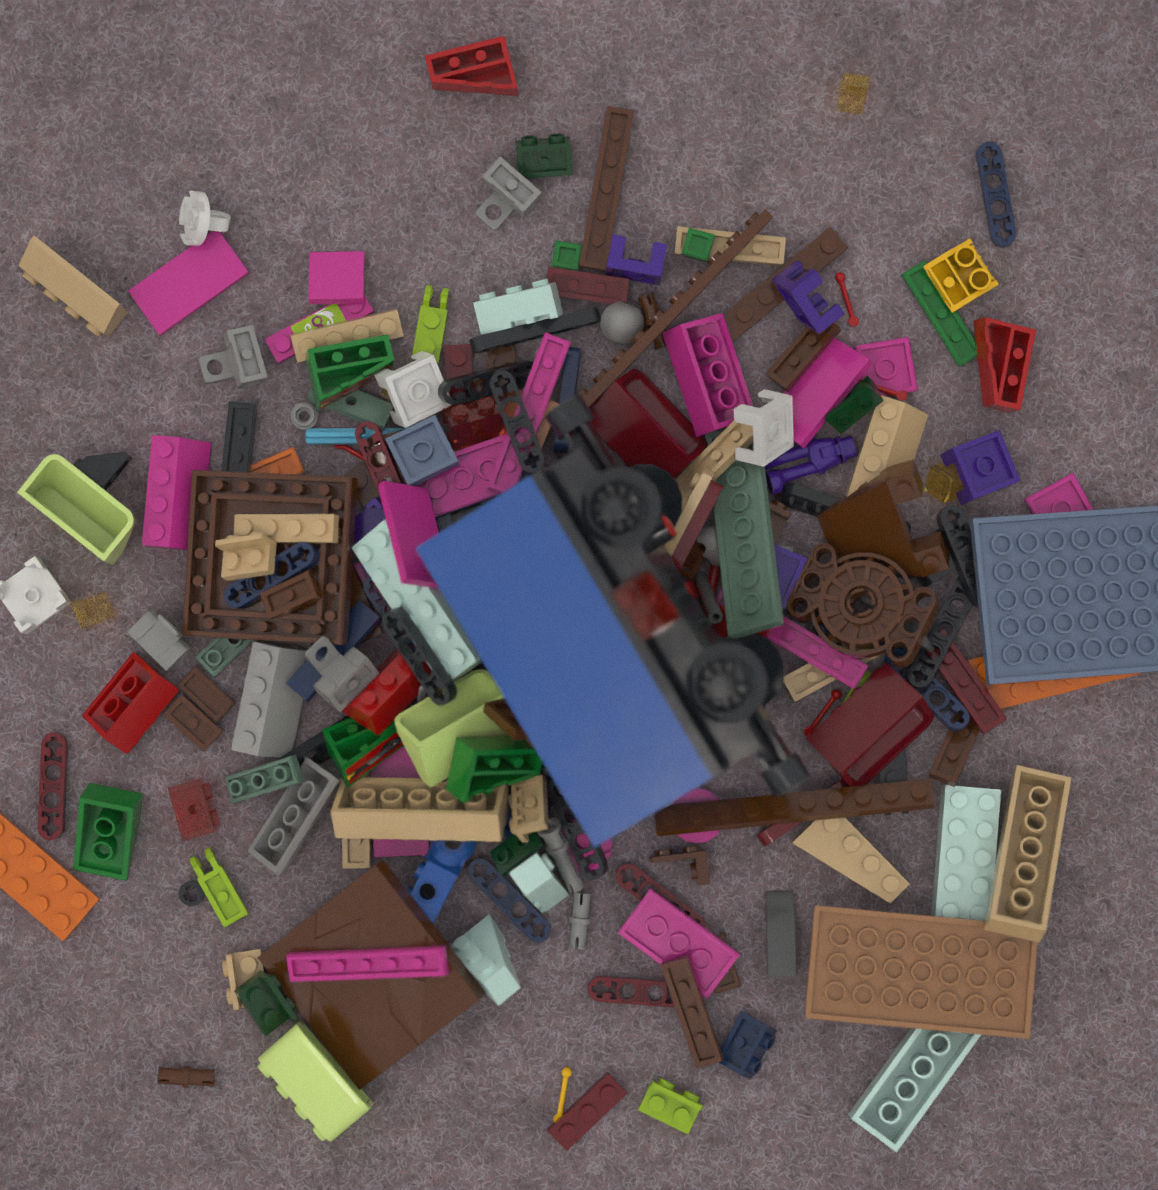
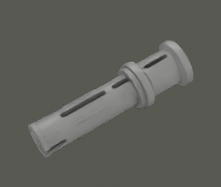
M548 818L549 829L537 832L545 841L544 848L546 852L553 856L568 892L572 893L574 890V893H577L583 889L584 882L568 851V839L560 830L562 825L559 819Z

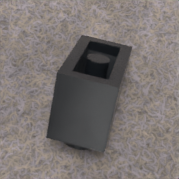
M126 452L85 456L83 460L81 458L78 459L73 465L106 491L133 458Z

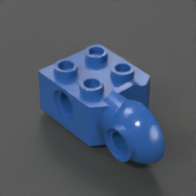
M446 840L431 841V845L425 855L428 861L426 863L422 861L413 876L417 879L414 888L409 886L407 891L433 924L465 861L474 853L477 841H461V845L457 849L449 848ZM426 883L432 884L436 890L435 896H424L421 890L422 885Z

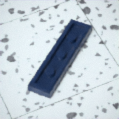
M359 601L350 611L348 645L333 644V646L344 656L352 647L357 648L382 619L364 603ZM327 647L318 649L315 655L316 660L325 657ZM307 659L286 684L309 703L317 694L313 685L322 676Z

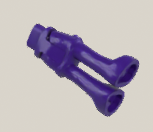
M839 436L822 439L812 438L804 449L800 446L792 447L765 465V470L805 457L809 458V462L782 470L766 472L768 488L772 495L782 492L784 485L790 481L816 473L819 475L825 474L827 470L840 463L845 464L847 459L857 457L852 436L841 439Z

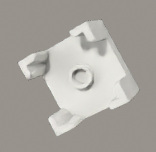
M424 351L412 355L411 359L415 361L395 371L383 369L374 374L378 385L387 389L396 412L390 411L394 424L404 428L451 406L443 402L438 396L439 385L444 380L434 355Z
M765 389L758 393V398H762V402L766 403L765 406L757 408L741 404L734 408L735 422L753 426L754 450L741 447L735 449L736 460L763 467L794 447L792 395Z
M36 556L25 562L24 565L26 567L6 581L0 580V600H2L16 620L14 621L15 626L23 634L30 633L72 603L42 559Z

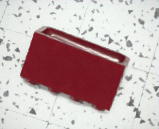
M631 369L615 380L589 407L595 417L591 423L596 432L606 441L607 446L624 460L628 468L637 464H651L668 471L676 479L708 447L705 437L703 435L696 437L692 423L638 369Z
M886 663L881 668L876 669L870 679L861 687L856 688L841 706L834 708L830 716L823 723L815 726L811 730L810 735L805 739L849 787L867 785L929 727L933 721L934 714L923 696Z

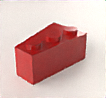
M505 36L425 55L433 90L518 96V87Z

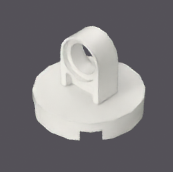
M189 191L190 197H184L180 208L179 224L184 225L185 234H180L184 244L200 246L204 242L208 230L228 231L231 216L221 211L210 210L209 200L204 192Z

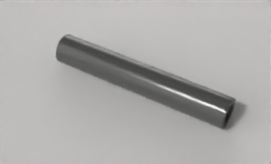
M699 571L695 574L694 581L710 622L719 623L723 618L707 574L704 571Z

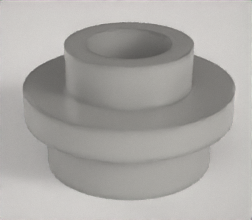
M302 402L292 409L291 421L298 429H310L318 421V412L312 404ZM302 412L310 414V418L307 421L300 420Z

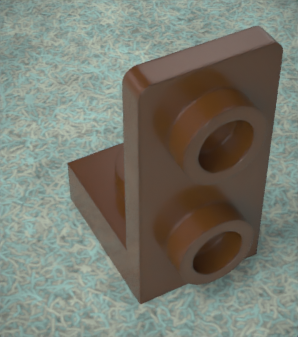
M699 845L682 847V853L672 854L671 849L656 850L655 856H650L651 863L694 858L695 863H690L692 880L697 879L698 885L710 884L706 851L699 850Z

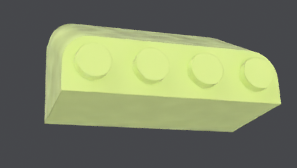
M57 454L45 457L17 493L101 560L114 565L123 554L134 528V514L64 457Z
M474 670L456 680L454 683L457 687V696L453 701L445 705H437L430 697H427L401 712L395 718L397 733L422 781L430 788L449 777L457 737L509 736L483 712L485 702L505 698L487 670Z
M302 1020L258 1057L260 1062L258 1065L259 1070L267 1078L271 1076L278 1083L276 1086L278 1092L285 1099L289 1097L296 1104L294 1109L303 1120L308 1118L315 1126L312 1130L322 1141L327 1139L332 1142L371 1109L374 1104L362 1089L359 1090L332 1054Z

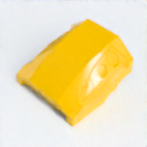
M970 238L923 266L951 313L999 286L997 280L991 275L988 267L977 253Z

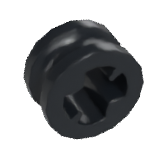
M197 881L186 882L179 889V898L187 906L198 905L204 899L205 893ZM190 885L193 886L192 889L197 887L199 893L196 895L197 900L191 901V898L187 900L185 897V893L188 892L187 887Z

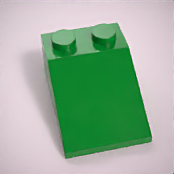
M94 783L87 785L79 798L73 870L127 881L141 818L143 793Z

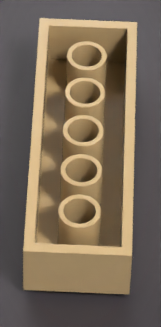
M1016 765L1010 778L984 930L1034 942H1040L1047 929L1071 777Z
M362 777L348 788L342 779L331 810L335 838L501 841L510 809L508 786L504 784L493 788L494 792L474 795L470 797V801L462 803L446 790L448 779H444L431 788L421 778Z

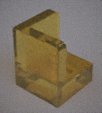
M843 73L840 81L836 111L861 115L864 109L866 92L869 88L870 77Z
M944 463L931 466L924 490L943 503L958 499L956 492L964 489V486L954 463L947 467L944 466Z
M104 592L85 600L78 599L70 603L81 629H88L116 617L107 594Z

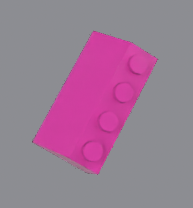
M723 313L680 324L662 333L696 437L727 428L734 421V408L744 404L754 407Z
M152 435L142 536L143 546L187 551L192 470L209 471L212 443L181 437Z

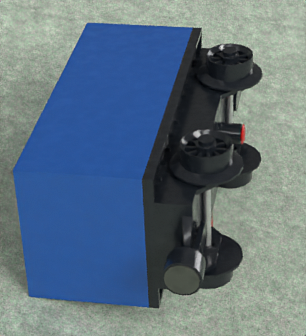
M581 395L567 399L550 410L545 416L558 439L562 440L565 438L574 452L549 468L540 469L415 548L594 848L702 785L754 752L758 754V760L764 768V771L760 774L774 797L781 796L809 778L810 773L798 753H790L765 712V705L778 694L784 682L785 665L780 651L769 639L757 633L736 639L718 635L707 615L704 614L696 601L700 597L696 583L693 580L684 581L675 566V562L664 544L677 536L674 527L681 516L683 496L678 482L668 471L651 464H637L629 468L617 467L591 422L595 417Z

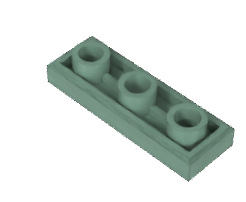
M311 388L307 401L315 403ZM359 390L325 407L361 423L366 421L374 422L379 425L382 431H384L391 416L390 411L394 410L393 404Z
M215 638L195 658L213 677H216L254 640L239 639L238 643L232 644L230 638Z
M296 755L225 777L232 804L304 782Z

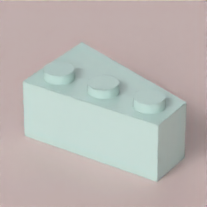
M547 278L532 282L533 288L522 290V286L518 285L506 288V294L496 296L495 291L479 295L480 300L473 302L481 335L563 315L556 282L549 283Z
M536 851L513 868L509 874L524 895L544 914L569 896V893L552 871L555 865L545 852L541 855L539 851Z
M488 914L463 936L458 937L450 947L480 984L486 995L499 1006L519 990L520 985L510 960L511 956L505 944V937L491 915Z

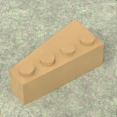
M845 817L811 821L790 841L795 846L888 903H891L910 885Z

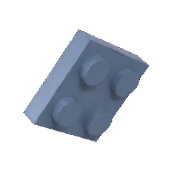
M435 415L385 439L407 485L417 486L460 465Z

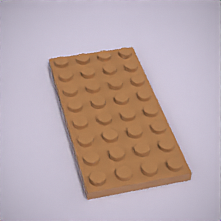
M814 905L804 1018L1030 1039L1038 942L984 930L985 921Z

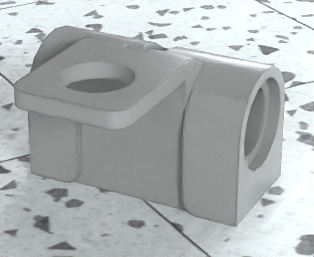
M500 156L482 176V182L493 190V193L476 211V216L489 228L497 230L514 210L522 217L528 215L541 199L542 192ZM491 205H496L501 209V216L497 220H490L485 214L486 209Z
M253 325L227 330L223 334L227 350L201 356L198 360L205 383L235 377L237 387L242 389L258 385L268 377ZM216 360L220 362L222 372L218 375L210 374L207 370L209 361Z
M154 609L148 611L127 632L169 672L192 649L182 638V633L164 615L158 614Z
M325 636L317 640L305 653L306 658L322 676L313 685V688L339 712L380 674L368 657L355 647H352L342 656ZM327 647L325 657L316 660L315 655L318 649Z

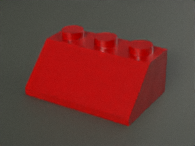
M398 649L394 650L376 668L380 674L341 711L378 736L418 696L419 687L421 686ZM424 661V671L431 675L432 671L427 662Z
M133 651L82 714V717L106 741L128 754L137 745L148 728L156 721L165 707L174 699L179 689Z

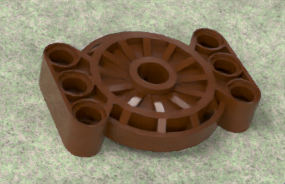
M822 543L815 546L788 599L787 609L798 622L806 623L812 620L820 637L831 648L841 654L854 658H870L887 652L893 664L898 667H907L914 661L939 610V601L930 588L921 587L914 591L906 573L897 563L885 556L875 553L858 552L840 558L831 545ZM832 554L830 562L826 564L819 562L822 555ZM876 561L881 562V563H885V564H887L889 567L886 568L885 566L881 565L880 563H876ZM897 572L904 578L906 584H900L896 577ZM812 578H819L820 583L817 587L812 589L807 587L808 582ZM924 597L932 598V602L927 608L918 606L919 601ZM861 598H870L873 610L869 609L857 615L854 611L855 603ZM802 602L808 603L806 611L803 613L795 612L798 604ZM918 622L920 627L916 632L908 633L906 631L908 624ZM820 626L827 628L830 632L829 638L826 637ZM840 642L846 647H850V650L838 646L837 643ZM906 647L908 651L904 657H894L897 648Z

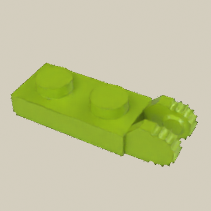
M426 285L423 306L421 305L412 355L420 351L433 354L439 365L448 310L446 309L449 288H443L440 295V308L430 307L433 286Z
M209 847L204 852L214 869L213 871L205 874L201 862L195 856L189 860L199 878L197 880L225 928L248 915L249 912L223 865L220 866L214 852Z

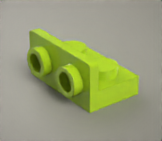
M660 1078L659 1081L652 1079L638 1110L689 1134L699 1111L703 1108V1104L699 1102L700 1097L688 1090H685L683 1094L674 1090L675 1084L666 1079Z

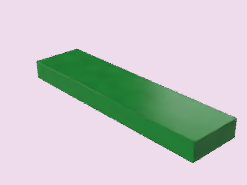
M924 260L901 276L959 368L977 357L976 341L958 312L951 313L923 268L927 264L926 260Z

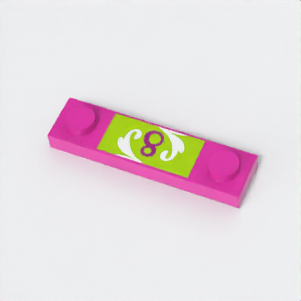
M364 294V303L328 304L267 337L265 341L275 360L280 364L295 356L290 334L367 316L374 313Z

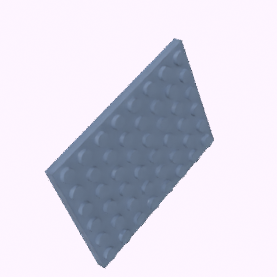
M1158 506L970 519L986 685L1158 672Z

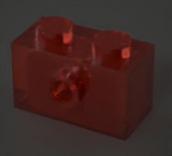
M494 396L442 409L443 431L453 451L504 435V421Z
M647 570L629 578L610 593L643 642L661 633L679 619V616Z
M202 778L168 788L182 841L218 832L217 826L221 825L217 810H212L209 799L213 798V793L209 782L204 783Z

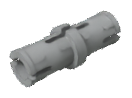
M577 892L573 894L572 917H569L571 932L568 948H576L578 937V949L585 950L587 925L591 923V919L588 918L591 894L584 893L581 904L582 893Z

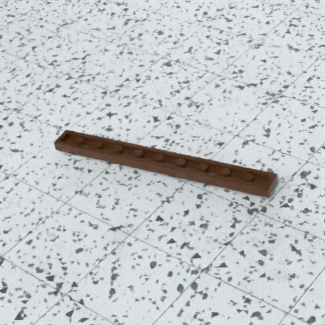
M766 209L760 215L755 212L745 222L748 227L741 234L736 231L727 240L726 244L729 247L722 254L717 251L707 261L710 265L704 273L698 270L688 281L691 286L684 293L679 290L669 300L672 306L666 312L660 310L650 320L653 325L647 332L641 329L631 340L634 345L627 352L622 349L612 359L615 365L608 372L602 369L593 379L596 384L589 391L584 388L578 394L583 397L588 407L627 370L771 221L773 216Z
M932 778L784 793L778 797L764 795L666 805L655 812L657 836L933 809L935 808Z

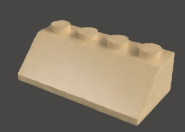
M36 236L30 239L18 265L25 271L22 276L34 286L38 282L46 288L43 293L55 303L59 299L67 305L64 310L76 320L81 316L89 322L85 327L99 337L102 333L108 338L129 312Z
M882 396L884 401L871 412L845 496L848 497L858 490L859 486L863 483L869 482L880 475V472L885 468L915 459L928 414L907 403Z

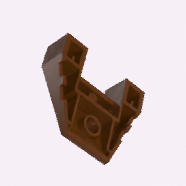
M914 459L885 468L880 472V475L869 482L863 483L851 495L843 497L818 514V520L827 543L834 548L840 558L858 552L875 553L897 563L906 575L919 577L949 570L950 554L941 531L912 539L899 505L922 497L923 482ZM876 561V563H880L881 565L885 566L886 568L889 567V566H888L887 564H885V563H881V562Z

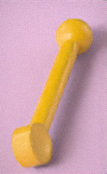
M565 1067L561 1071L563 1080L558 1111L553 1117L554 1122L563 1114L568 1078L572 1075V1070L569 1067Z

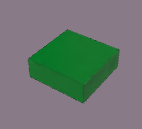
M689 227L681 255L707 263L715 235Z
M556 240L551 267L578 271L583 245Z

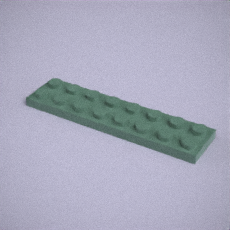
M725 429L706 434L708 446ZM754 442L747 449L754 450ZM735 460L715 480V482L723 485V488L714 504L728 636L732 639L784 625L765 466Z

